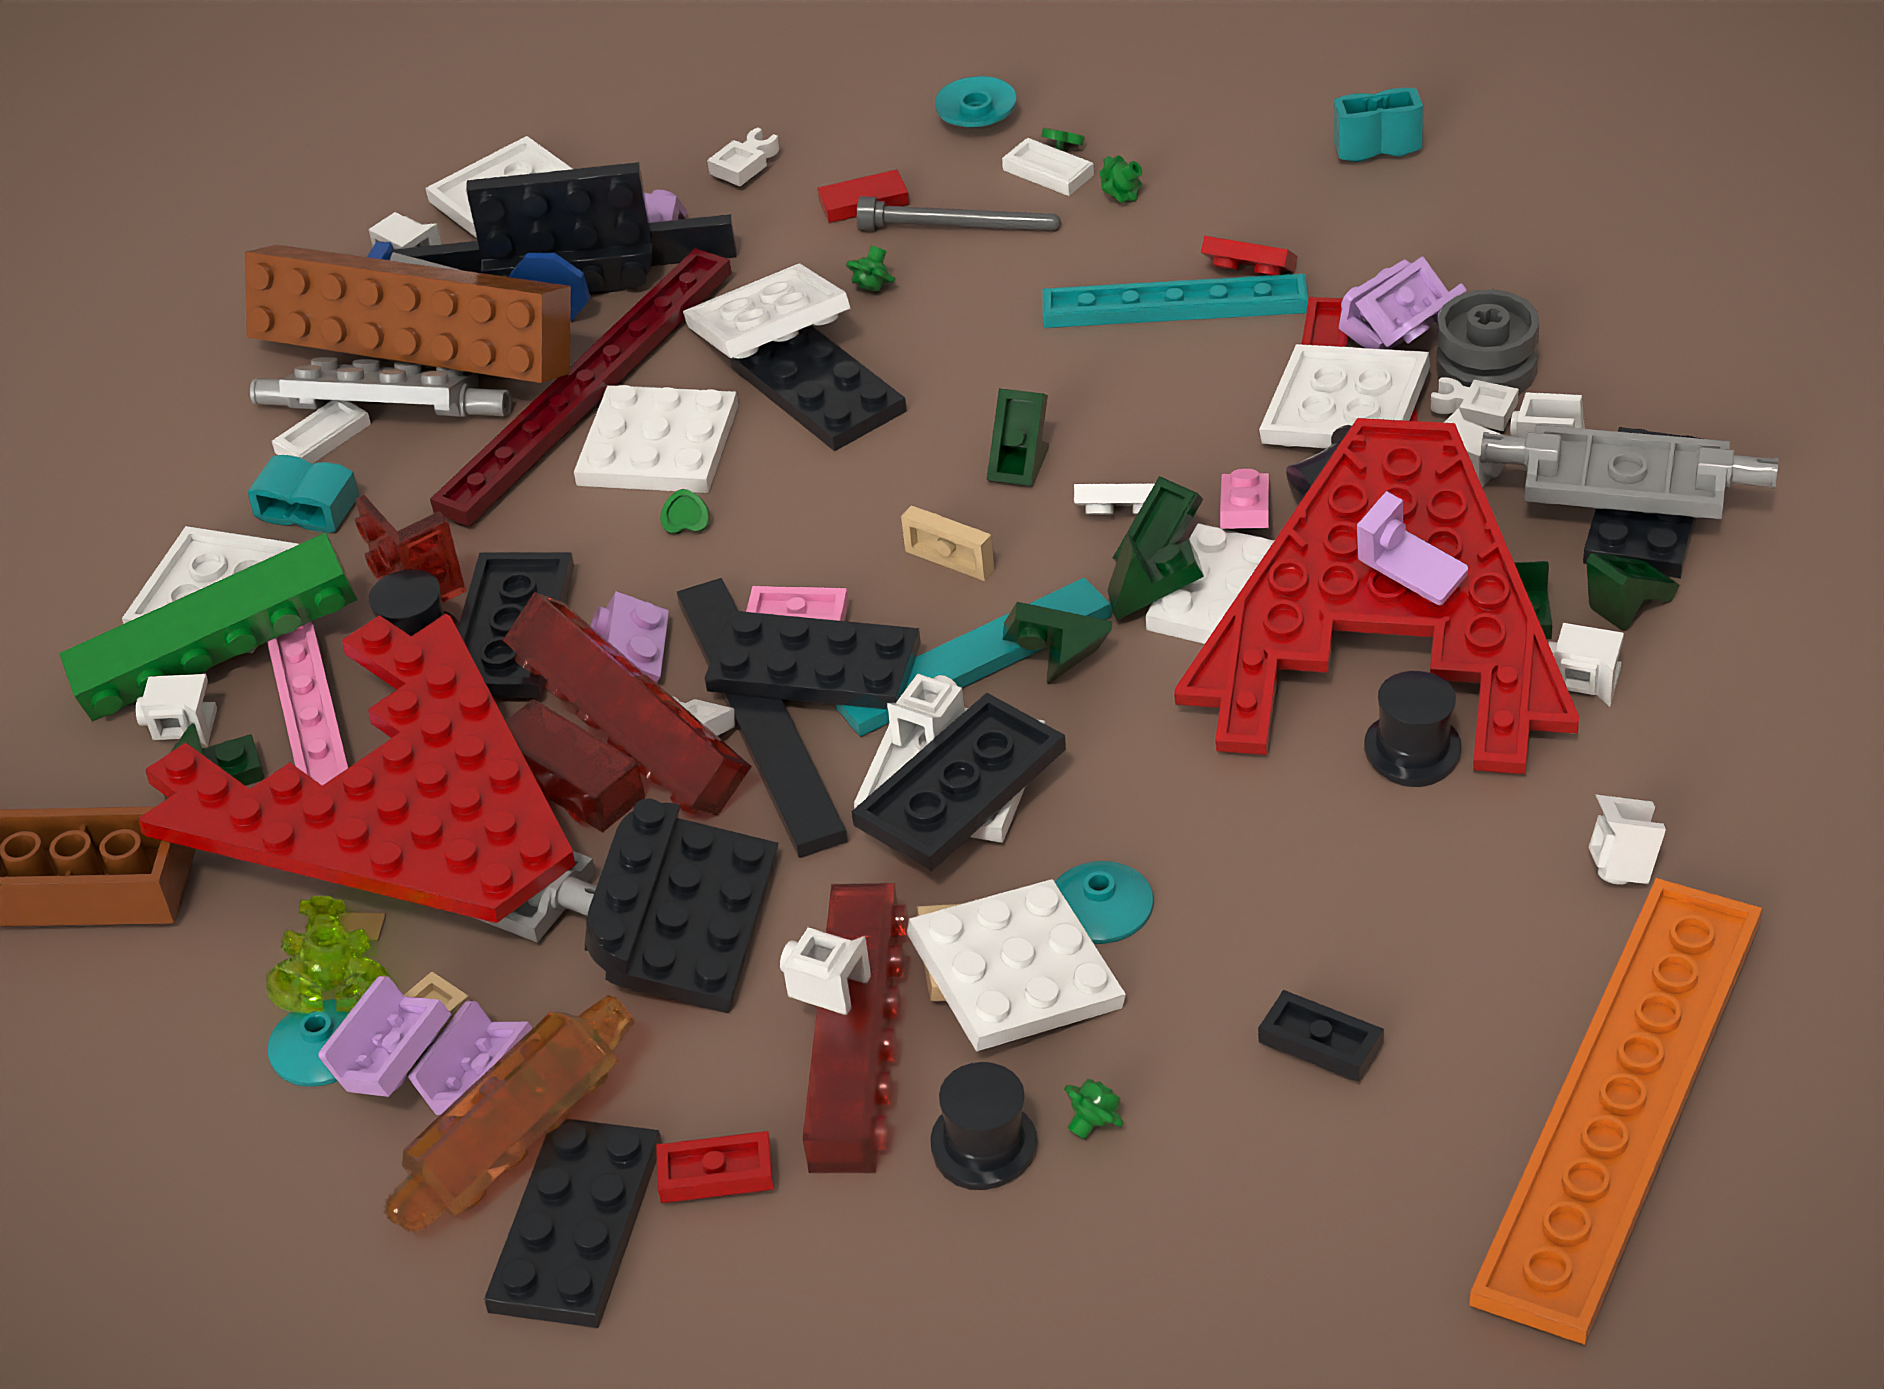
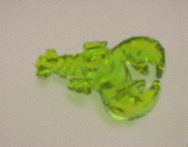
M312 896L310 900L300 901L299 914L308 917L305 933H296L291 930L284 931L280 948L292 957L279 962L266 974L267 996L277 1007L297 1013L323 1012L324 1000L321 991L329 992L338 987L335 996L336 1011L350 1013L378 976L389 977V972L386 968L376 961L361 955L371 947V944L368 943L369 938L366 936V932L363 929H358L346 933L343 929V925L340 924L338 918L339 915L345 913L346 905L342 899L334 900L331 896Z

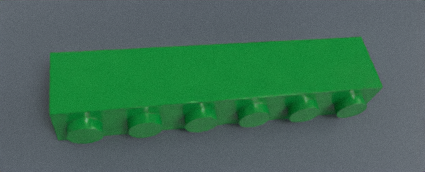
M325 532L59 653L74 697L91 721H94L103 716L111 715L119 709L136 702L138 697H143L148 677L201 674L210 667L239 654L247 653L254 647L278 636L291 633L298 627L313 620L335 613L358 599L343 564Z

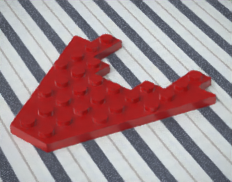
M1357 418L1199 651L1174 691L1175 705L1220 708L1215 738L1216 751L1267 755L1278 669L1329 673L1333 631L1433 637L1430 673L1441 677L1445 681L1480 683L1473 770L1526 774L1529 730L1578 734L1579 714L1455 423ZM1386 491L1403 500V523L1406 525V531L1468 566V575L1444 604L1437 605L1358 560L1357 524Z
M444 614L413 636L408 635L379 615L342 639L346 656L396 689V691L368 709L371 724L391 737V739L324 785H321L289 762L249 789L186 742L145 769L149 784L168 798L138 818L141 831L147 837L494 923L504 919L575 866L574 853L459 631L448 614Z

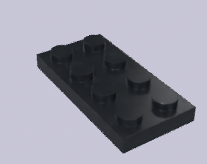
M812 325L798 330V335L792 339L782 342L771 341L759 346V350L751 356L730 358L731 368L833 451L844 447L907 412L906 400L903 395Z
M1619 427L1618 432L1696 438L1689 435L1666 434L1645 429ZM1605 508L1595 509L1584 547L1583 564H1587L1586 561L1591 553L1644 560L1666 576L1681 579L1696 518Z
M571 552L479 553L457 630L493 698H541L574 570Z
M731 610L705 675L707 692L888 710L887 703H896L906 689L921 644L919 628Z
M986 693L851 811L853 825L928 870L933 871L1066 750L1065 735Z
M558 1117L552 1118L484 1298L488 1313L599 1328L657 1160L656 1144H662L659 1130Z

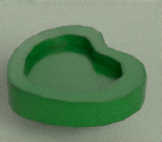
M1043 128L1041 137L1056 140L1055 148L1063 151L1064 142L1083 146L1085 138L1082 135L1051 128Z
M680 489L673 493L665 502L661 510L660 520L662 527L670 533H680L685 529L702 532L710 524L711 515L708 506L701 497L690 490Z

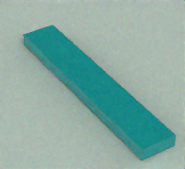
M1306 274L1042 289L1044 328L1307 313L1308 307Z
M1085 577L1029 603L1031 605L1099 619L1111 617V604ZM1008 613L917 656L906 689L917 674L930 678L943 675L952 679L958 687L963 688L1040 650L1024 649L1016 642L1002 640L1004 622L1010 614ZM835 704L838 712L860 737L890 723L888 710Z

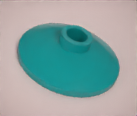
M973 76L956 80L942 88L936 96L935 108L937 114L948 123L963 127H980L999 122L1010 115L1015 109L1017 98L1015 90L1007 82L994 77Z
M1112 861L1087 862L1067 870L1055 881V884L1093 944L1112 943L1130 937L1147 923L1152 914L1154 902L1150 884L1141 873L1127 865Z
M319 1000L305 1004L287 1014L272 1031L267 1046L268 1058L276 1074L285 1081L299 1086L316 1087L338 1082L319 1059L318 1054L355 1007V1004L343 1000Z

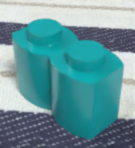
M1393 88L1377 94L1356 93L1334 99L1333 136L1339 159L1361 162L1380 153L1404 156L1421 149L1423 104L1417 89Z
M291 455L271 457L247 491L253 515L260 520L276 525H291L295 523L304 529L331 533L337 530L359 497L352 470L340 464L328 462L311 464L300 457Z

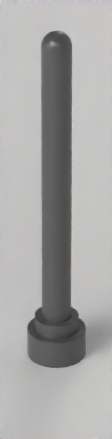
M860 196L857 206L858 230L876 231L877 227H885L886 223L1055 231L1061 225L1060 217L1050 213L886 206L885 201H878V197Z

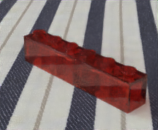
M534 592L503 639L517 653L514 660L527 671L536 675L541 674L548 680L545 688L550 693L563 701H571L576 705L578 709L575 714L580 720L595 729L604 730L609 735L606 740L608 745L626 757L631 758L633 756L641 764L638 771L651 782L660 786L665 785L673 792L670 797L671 801L675 804H680L682 810L692 815H695L699 810L719 816L752 766L564 602Z
M895 883L831 884L826 933L851 941L865 936L871 977L867 984L847 978L851 1009L847 1015L817 1006L802 1137L809 1173H876L878 1150H887L888 1118L881 1115L882 1105L892 1104V1073L886 1072V1062H895L896 1030L895 1028H890V1019H899L900 989L899 986H894V978L903 977L904 949L903 945H897L898 937H907L908 927L907 906L898 905Z

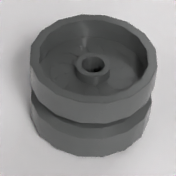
M1494 289L1473 290L1451 299L1443 305L1437 318L1439 346L1437 348L1436 369L1438 380L1444 377L1452 378L1459 381L1462 386L1470 387L1475 379L1519 389V396L1531 387L1537 375L1538 354L1536 346L1539 342L1540 325L1537 310L1528 300L1514 293Z

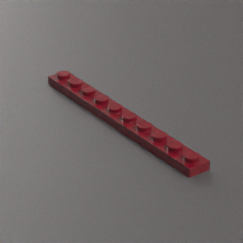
M696 248L690 252L570 366V374L558 377L430 498L433 513L470 526L603 398L607 385L615 386L685 319L684 310L701 304L732 274L730 259Z

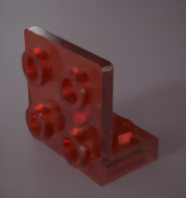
M365 495L355 499L360 515L355 518V524L362 539L368 544L370 551L365 553V559L370 571L377 579L397 571L417 569L426 571L438 579L442 603L466 592L449 522L440 511L396 531Z

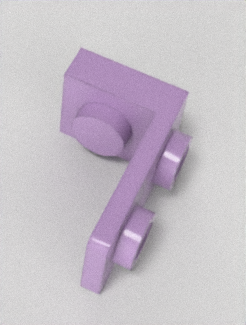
M1386 491L1357 524L1358 560L1437 605L1444 604L1468 575V566L1406 531V525L1403 523V500Z

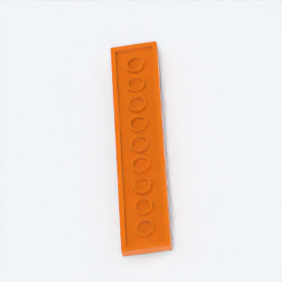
M1655 878L1471 1288L1469 1306L1583 1345L1586 1344L1761 923L1763 908Z

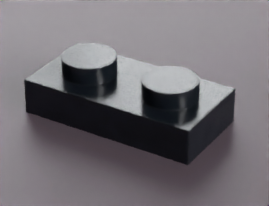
M1283 990L1258 1027V1042L1359 1082L1384 1043V1029Z

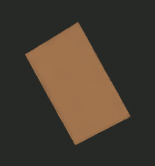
M331 912L323 940L378 941L386 913Z

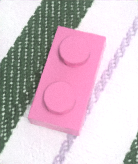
M1244 468L1234 470L1231 474H1222L1220 529L1269 528V473H1259L1254 469Z
M752 586L746 612L845 621L849 604L847 588Z

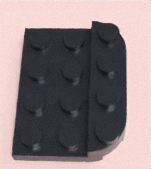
M639 162L467 180L466 193L482 259L481 272L483 274L509 277L527 253H556L584 273L590 294L638 288L646 282V275L652 264V231Z
M649 798L642 799L635 804L634 810L623 818L616 830L588 910L584 949L606 971L605 980L612 984L729 1013L776 859L778 842L678 818L680 804L660 803L655 799Z

